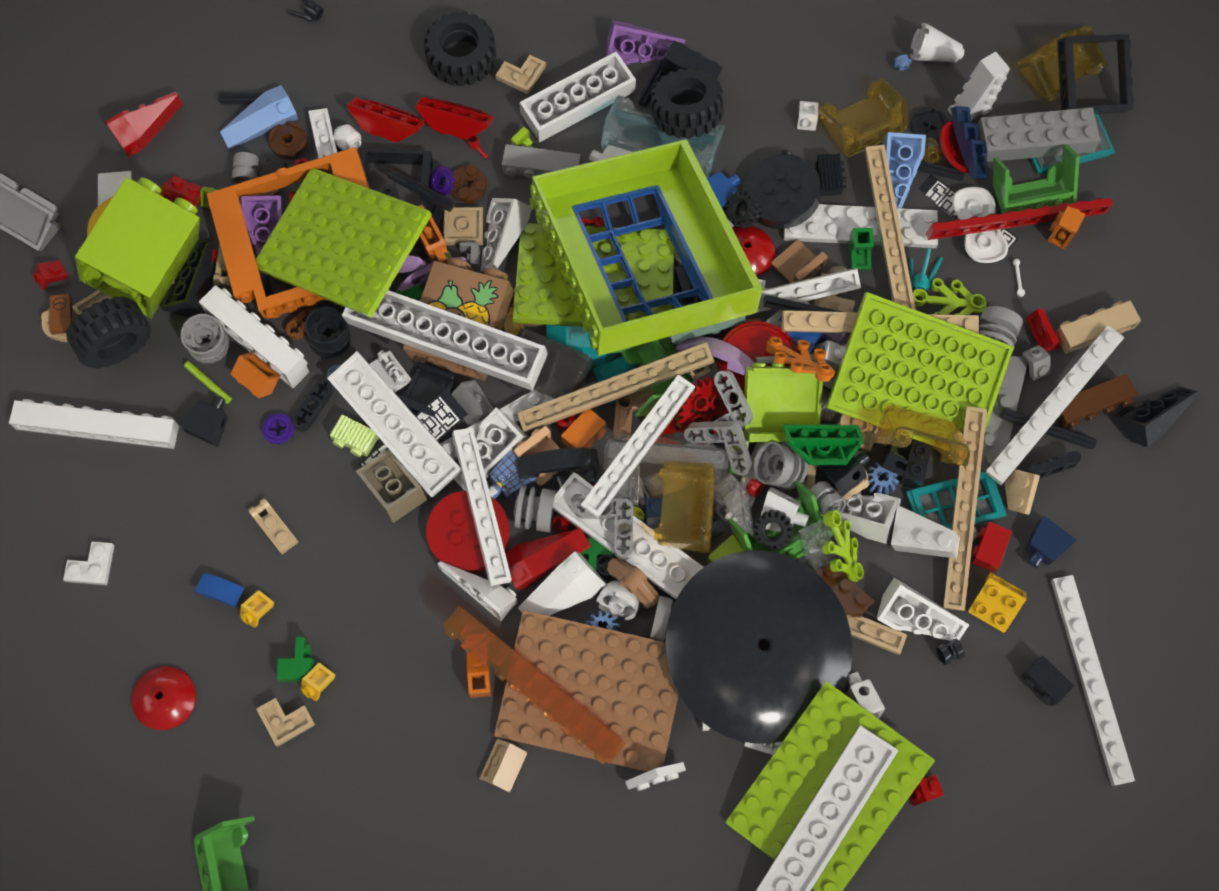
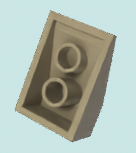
M390 449L356 471L393 523L427 500L421 486Z

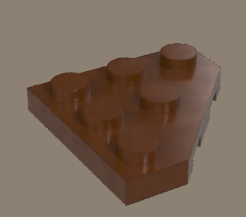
M829 561L816 571L834 591L846 615L860 618L873 606L875 601L854 582L849 580L847 576L841 571H831Z

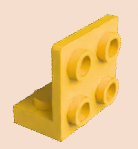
M989 572L984 586L968 612L1005 633L1026 601L1027 593Z

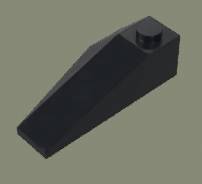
M209 237L197 241L186 259L188 265L182 272L179 271L176 277L179 279L174 288L169 287L160 309L186 317L205 313L199 301L210 291L213 238Z
M1179 387L1161 394L1160 399L1152 401L1147 399L1143 401V405L1136 408L1134 406L1126 407L1115 414L1113 420L1131 442L1149 447L1162 438L1198 396V391Z

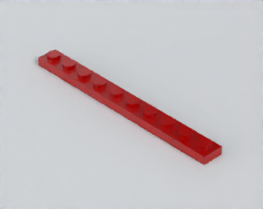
M1096 198L1093 201L1081 200L1073 204L1062 203L1052 207L1046 205L1039 209L1027 208L1019 212L1008 211L998 215L992 213L985 217L973 216L969 219H954L944 223L938 221L931 224L926 232L928 240L1053 222L1059 212H1064L1067 206L1080 210V212L1086 214L1085 217L1101 215L1108 212L1113 206L1111 198Z

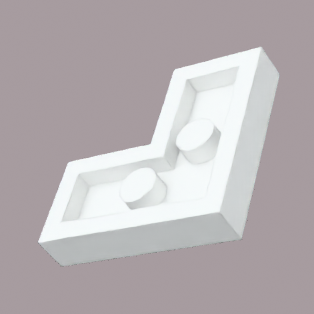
M91 542L88 562L67 560L63 580L73 583L107 585L114 544Z
M681 762L655 768L625 782L628 790L637 788L638 791L649 788V783L651 782L655 785L664 782L665 778L667 781L679 778L678 774L686 771L684 763Z

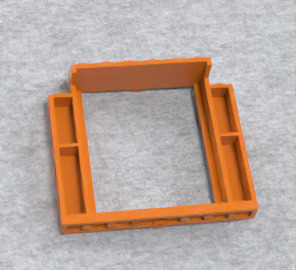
M356 147L290 168H280L274 173L207 193L234 297L242 303H249L256 299L258 310L264 318H278L281 314L297 312L300 308L315 306L327 299L298 287L266 297L240 204L241 196H257L302 182L312 168L325 173L333 172L336 177L370 189Z

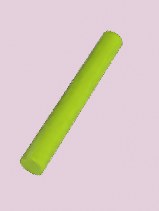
M190 361L184 364V367L214 394L224 399L226 404L232 400L227 393Z

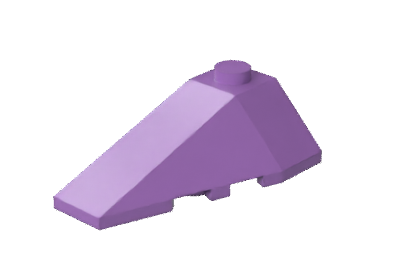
M612 20L607 38L606 57L617 52L626 65L637 62L660 61L664 59L674 40L685 44L686 40L637 25Z
M241 196L242 212L257 256L284 213L281 196Z

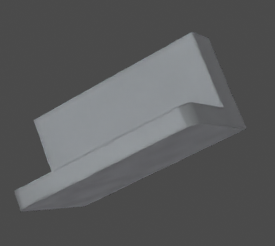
M475 380L462 382L452 393V396L468 413L464 418L468 427L477 423L481 418L487 417L494 410Z

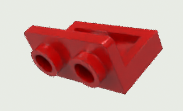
M173 176L161 186V196L173 203L176 198H182L197 208V204L201 202V189L203 187Z

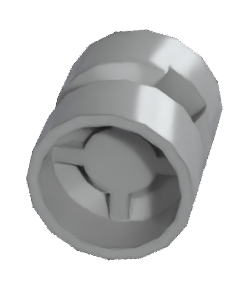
M248 152L234 154L233 167L235 168L232 170L231 177L234 185L257 178L256 171L258 170L259 158L256 155Z
M821 481L810 489L815 495L819 511L822 515L831 510H838L839 513L844 510L846 501L837 492L835 493V490L826 481Z

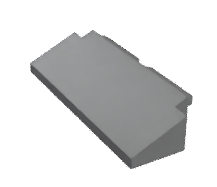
M0 173V228L34 249L42 251L62 226L55 221L60 215L57 213V206L27 188L19 191L16 181Z

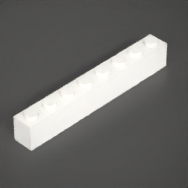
M29 399L14 401L9 424L16 430L171 449L175 447L179 429L174 419L168 416L155 418L150 414H141L139 416L128 411L114 413L110 409L98 411L87 406H83L81 409L69 404L57 406L46 401L40 404Z

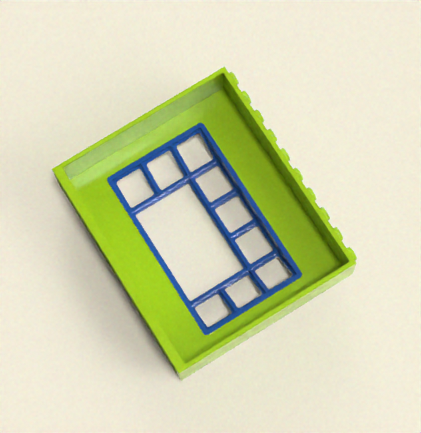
M687 139L532 176V185H530L532 198L529 199L531 209L536 211L537 223L543 227L544 239L549 241L550 253L556 257L557 269L562 271L563 283L569 287L570 299L575 301L576 313L578 317H582L583 329L585 333L588 332L591 348L596 350L598 356L757 313L763 288ZM653 194L660 217L639 222L633 199ZM627 201L633 224L612 229L606 205ZM600 208L606 231L588 235L579 212ZM663 225L694 289L645 301L616 236ZM610 239L617 255L599 259L592 242ZM620 262L628 279L610 283L603 266ZM630 286L639 304L621 308L614 290ZM695 296L702 300V302L682 306L679 302L680 300ZM665 304H671L675 308L654 314L650 309ZM643 311L647 315L646 317L627 321L625 315Z

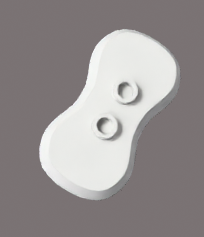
M966 187L958 190L953 196V208L961 220L969 219L973 216L985 217L996 211L994 197L984 188ZM1000 230L965 235V250L974 261L992 263L1002 260L1007 255L1008 243Z

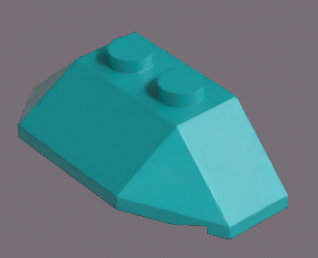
M546 325V345L565 365L601 366L608 363L617 354L607 353L598 356L596 350L591 348L590 336L588 332L585 333L583 326Z

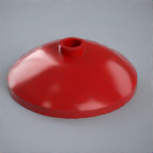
M950 121L940 130L939 143L941 151L946 160L955 169L964 173H970L958 146L953 121Z
M747 226V228L733 227L732 229L756 276L759 277L766 273L771 267V262L775 256V248L771 238L767 233L755 226ZM748 244L750 248H746L744 245Z
M171 666L154 668L146 672L137 681L131 697L132 710L136 718L148 728L161 731L173 729L185 722L191 715L196 704V688L192 679L178 668ZM162 692L163 697L158 700L157 694Z

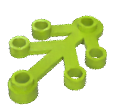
M935 278L932 281L931 289L936 292L940 291L945 297L928 296L923 289H916L913 292L914 303L917 307L924 304L947 305L941 311L934 313L937 315H949L957 307L966 308L954 315H970L973 312L981 313L987 306L984 296L971 294L959 280L952 281L950 289L944 285L943 280L940 278ZM954 293H960L965 299L958 298Z
M838 510L827 511L823 515V522L826 526L831 527L838 546L834 545L832 541L824 542L822 550L824 554L838 555L844 558L846 562L844 564L840 559L831 560L830 569L832 572H844L849 580L857 582L864 575L862 565L857 563L858 540L855 537L850 538L851 524L849 520L841 521V515Z

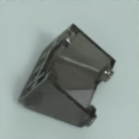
M527 329L519 330L518 337L545 346L548 353L533 390L556 399L585 388L593 371V360L589 355ZM501 379V382L508 388L518 387V385Z

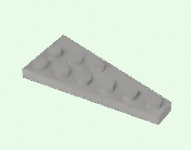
M1011 356L985 430L980 472L986 471L1009 444L1013 423L1001 419L1000 413L1004 408L1013 411L1017 410L1028 363L1023 356Z

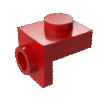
M60 260L39 263L33 273L34 281L36 284H39L41 290H45L48 283L66 280L68 276Z
M933 775L920 781L909 797L912 806L944 796L937 776Z

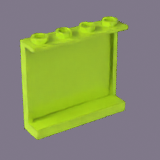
M753 362V366H746L744 396L753 412V420L742 428L745 440L748 442H786L782 429L783 424L820 425L823 381L816 379L815 374L794 373L790 370V366H785V363L778 364L774 362L772 366H766V363Z

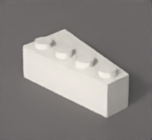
M997 52L980 60L970 75L971 79L962 87L964 91L954 99L956 104L948 108L951 115V108L955 106L970 107L971 120L981 114L986 115L992 110V105L997 99L996 96L1001 91V86L1007 79L1006 76L1010 70Z

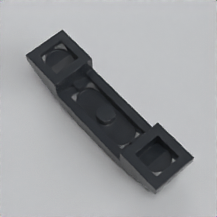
M594 448L555 449L516 459L519 480L539 477V474L572 469H579L581 472L600 469L597 449Z

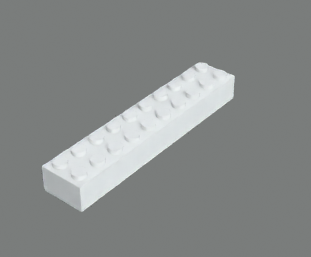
M389 290L386 292L372 318L346 307L342 314V317L350 325L529 390H533L548 355L543 345Z

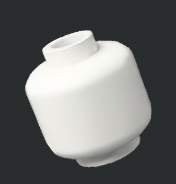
M345 124L335 129L333 139L335 140V145L342 151L354 147L357 150L360 148L361 135L352 126Z

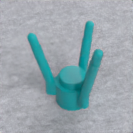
M931 248L927 249L922 271L917 273L916 276H914L913 259H909V276L913 291L916 289L929 290L930 284L943 258L939 257L927 279L928 276L925 273Z

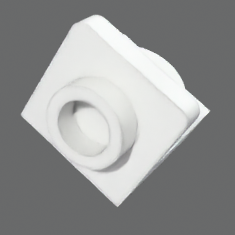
M800 101L797 129L815 131L818 120V102Z

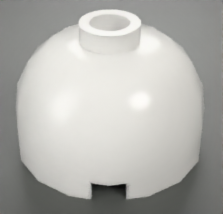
M618 580L607 583L597 597V602L599 601L600 603L598 606L600 610L604 613L609 611V616H616L617 619L618 615L625 617L624 620L633 619L639 608L640 601L634 594L625 589Z

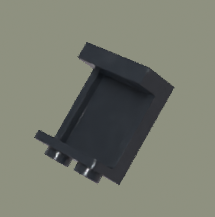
M418 361L417 371L405 395H401L400 399L414 415L421 412L435 417L436 412L426 405L445 389L451 393L456 383L455 376L447 369L440 370L435 368L432 363Z

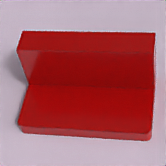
M1043 308L1035 310L1025 318L1038 346L1042 347L1046 352L1058 350L1061 347Z

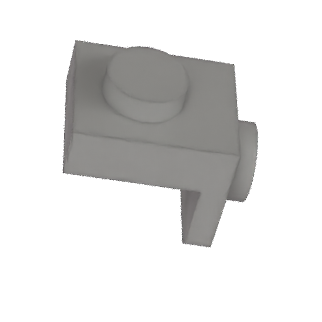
M1036 346L1023 352V357L1029 362V377L1033 381L1051 373L1050 355L1042 347Z

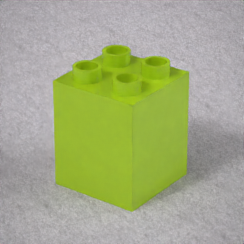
M125 177L76 254L75 261L80 281L112 298L126 297L132 299L139 306L144 316L152 319L165 298L169 287L176 280L177 274L182 270L186 259L199 240L200 217L196 216L198 210L190 202L182 198H176L173 203L160 196L161 189L154 182L140 177L138 182H135Z

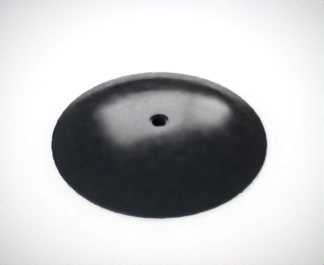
M757 550L743 551L721 557L709 563L698 571L683 587L676 598L667 623L665 641L666 660L670 676L679 696L690 711L705 725L726 737L738 741L759 744L783 741L826 681L843 693L848 682L852 664L853 645L851 630L846 613L838 597L825 580L814 570L802 562L779 553ZM760 639L766 643L764 651L758 646Z

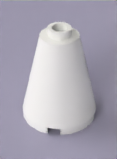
M922 23V29H917L911 44V49L914 50L913 54H910L912 60L957 62L962 59L965 50L961 43L927 23Z

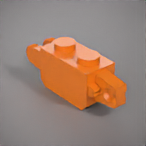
M431 216L418 239L429 260L436 258L437 262L447 264V258L444 255L448 253L446 243Z

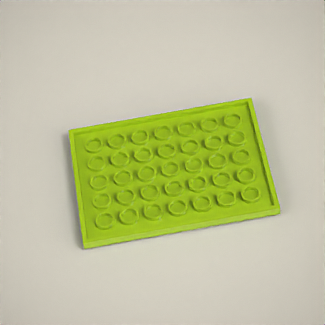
M312 168L257 256V266L260 272L372 318L432 214L424 208Z
M527 223L520 234L513 323L583 326L582 317H578L576 313L575 301L570 299L569 287L563 283L562 271L557 269L556 257L550 253L549 241L544 239L542 225ZM585 226L588 235L606 231L605 227L594 228V226ZM643 229L616 236L645 301L673 295L674 246L666 230ZM610 239L592 242L599 259L617 255ZM620 262L603 266L610 283L628 279ZM632 287L614 290L621 308L639 304ZM665 304L650 309L654 314L672 310V305ZM643 311L627 314L625 318L627 321L646 317L647 315Z
M866 292L825 408L960 456L966 407L987 409L986 430L1014 347Z
M827 681L725 823L775 860L856 730L861 725L898 749V752L812 887L815 891H843L933 765L935 759Z

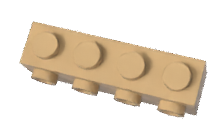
M1131 300L1125 303L1119 301L1113 304L1111 308H1100L1090 316L1084 314L1078 317L1076 321L1061 323L1055 334L1063 352L1067 354L1093 344L1107 326L1121 334L1134 329L1141 322V319Z

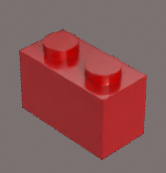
M988 522L984 527L981 526L977 535L980 538L978 545L975 544L971 551V556H973L971 563L991 572L999 569L1012 531L992 522Z

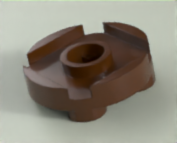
M295 122L276 125L269 134L270 147L273 153L281 158L297 159L304 152L308 144V138L303 127ZM290 137H292V141L290 143H285V138L289 139Z
M469 165L453 172V179L456 181L453 182L454 189H451V195L455 200L471 204L483 198L487 188V180L481 170L477 169L474 165ZM465 182H472L471 188L463 187Z

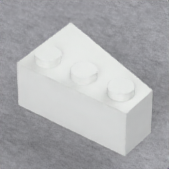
M897 505L891 541L895 551L957 558L960 542L957 532Z

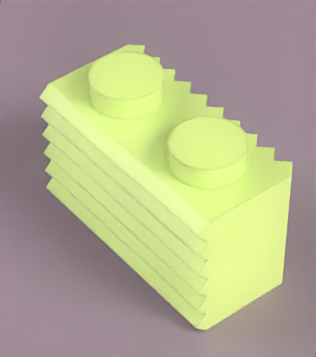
M344 415L340 416L330 433V437L333 440L332 443L342 449L345 446L351 449L350 452L357 457H361V455L367 457L379 438L371 428Z

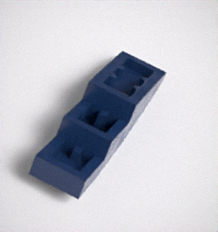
M952 107L953 126L964 162L972 178L988 179L985 141L979 140L978 126L971 123L970 107Z

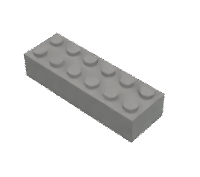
M1093 108L982 117L977 125L979 140L985 141L987 162H993L995 157L1003 161L1062 155L1063 144L1069 145L1077 154L1091 153L1095 151L1101 141Z

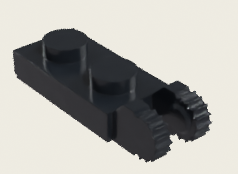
M1076 450L1067 452L1065 457H1053L1043 464L1039 462L1034 463L1028 467L1027 472L1040 475L1039 479L1076 467L1082 456Z

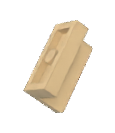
M497 739L479 779L510 792L527 752L511 743Z

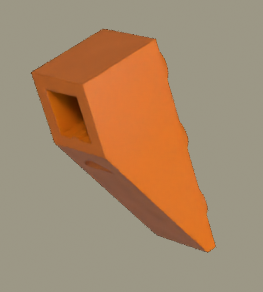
M487 633L466 635L470 698L490 697L492 693Z

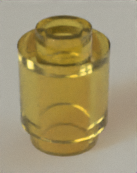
M927 138L925 141V154L923 158L927 163H937L942 158L940 143L934 138Z

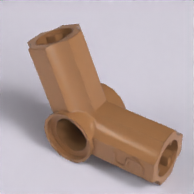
M651 387L616 399L613 433L618 435L631 434L632 413L639 410L654 395ZM626 401L630 405L628 407H622L620 403Z
M613 558L608 563V573L620 581L625 589L634 594L644 607L649 608L659 601L660 595L649 584L647 576L638 567H632L619 558Z

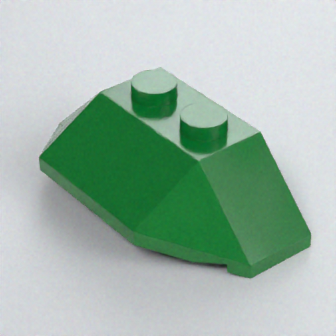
M783 424L782 426L787 444L808 465H847L864 442L859 425Z

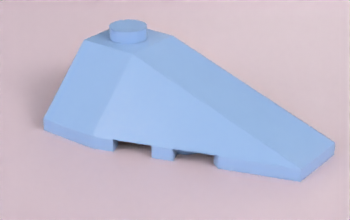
M282 85L260 95L223 128L220 133L228 149H231L270 132L278 124L283 125L287 124L286 122H294L298 118Z
M891 132L884 135L883 145H885L896 208L902 209L917 169L923 159L926 135Z

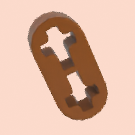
M314 308L304 309L286 325V333L290 339L300 340L306 335V316ZM292 328L298 329L299 332H298V333L292 332L291 329H292Z

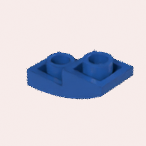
M203 573L194 592L214 601L216 599L235 608L244 587L217 576Z

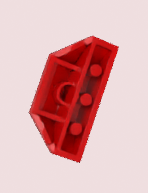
M355 97L347 105V108L363 131L369 132L374 136L386 138L391 142H399L418 132L425 124V120L420 119V117L413 113L377 101L362 100L359 97Z
M422 97L416 104V109L432 130L438 131L441 134L456 136L458 139H470L487 129L494 120V116L488 115L481 110L445 100Z

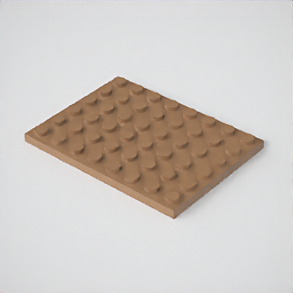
M523 610L494 736L647 772L663 767L679 695L669 673L665 642Z

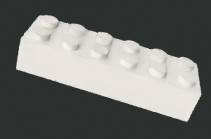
M614 52L521 101L520 113L538 141L541 142L632 94L636 89V79L618 53Z
M215 285L199 301L204 312L215 317L228 335L247 351L253 352L276 371L285 383L294 388L309 373L306 366L308 363L303 358L304 355L297 348L294 350L290 348L289 342L284 337L280 336L278 338L274 334L275 331L268 324L264 326L260 323L261 319L255 313H248L242 302L239 300L235 302L231 298L232 295L225 288L221 290Z

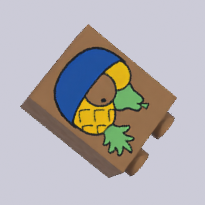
M449 258L447 264L434 261L420 302L503 331L507 313L515 296L510 282L507 281L508 275L494 268H486L484 274L470 271L471 265L457 258ZM404 344L403 349L411 361H420L422 363L426 361L432 363L436 368L447 369L457 374L486 381L488 374Z

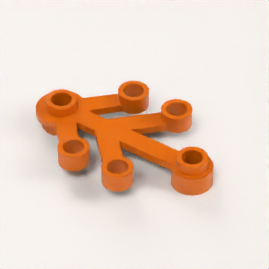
M771 337L767 341L766 351L775 354L773 361L778 364H791L790 370L792 372L815 374L816 379L823 382H828L834 377V369L825 362V350H814L813 358L817 360V363L811 360L808 351L810 343L806 340L798 341L796 348L800 351V354L784 346L782 339L778 337Z

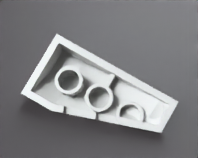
M492 198L486 217V222L489 223L488 231L484 234L487 243L482 251L481 272H485L486 268L498 269L530 219V206L516 199Z
M497 407L482 421L476 436L485 477L489 476L491 471L508 452L512 451L514 453L515 446L520 441H526L530 438L517 423ZM460 472L454 480L466 491L462 472Z
M857 493L846 499L845 508L840 513L841 521L849 520L851 531L867 539L887 544L894 529L897 505H900L901 499L882 493H874V496H863L861 493Z
M573 552L538 586L518 609L522 613L525 610L551 616L582 601L591 599L607 584L581 553Z
M440 561L438 563V567L443 573L499 621H502L517 604V599L515 598L517 595L509 587L505 589L501 585L490 586L489 580Z
M893 578L884 592L877 615L879 621L895 630L910 631L919 635H930L934 638L949 641L955 638L960 640L969 626L962 619L896 578Z

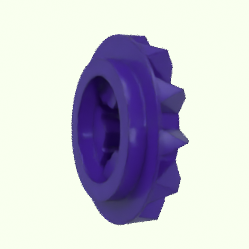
M439 166L431 175V189L443 196L451 194V189H454L453 182L456 181L453 179L454 173L450 171L449 167Z
M276 413L267 417L263 422L262 434L271 444L280 445L281 443L288 442L290 437L293 436L295 427L289 416ZM278 422L281 428H285L284 430L280 431L279 436L276 433V431H272L274 429H277Z

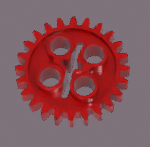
M705 377L704 381L699 378L697 385L691 382L695 389L678 410V415L674 417L678 421L676 426L680 428L679 431L683 434L690 423L713 422L729 413L714 383V377L711 379ZM733 392L729 396L731 403L735 400L733 397H731ZM715 430L709 431L710 434L717 433Z

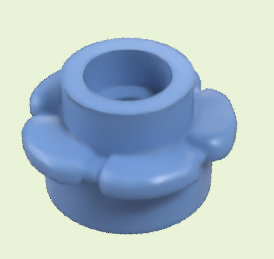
M906 54L900 55L894 59V68L904 71L910 67L909 64L912 60Z

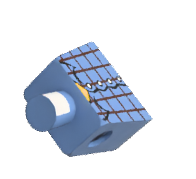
M512 451L508 452L489 474L493 485L488 489L490 497L493 499L502 493L507 500H511L518 495L521 485L527 486V490L536 485V478L519 480L516 463L518 458Z

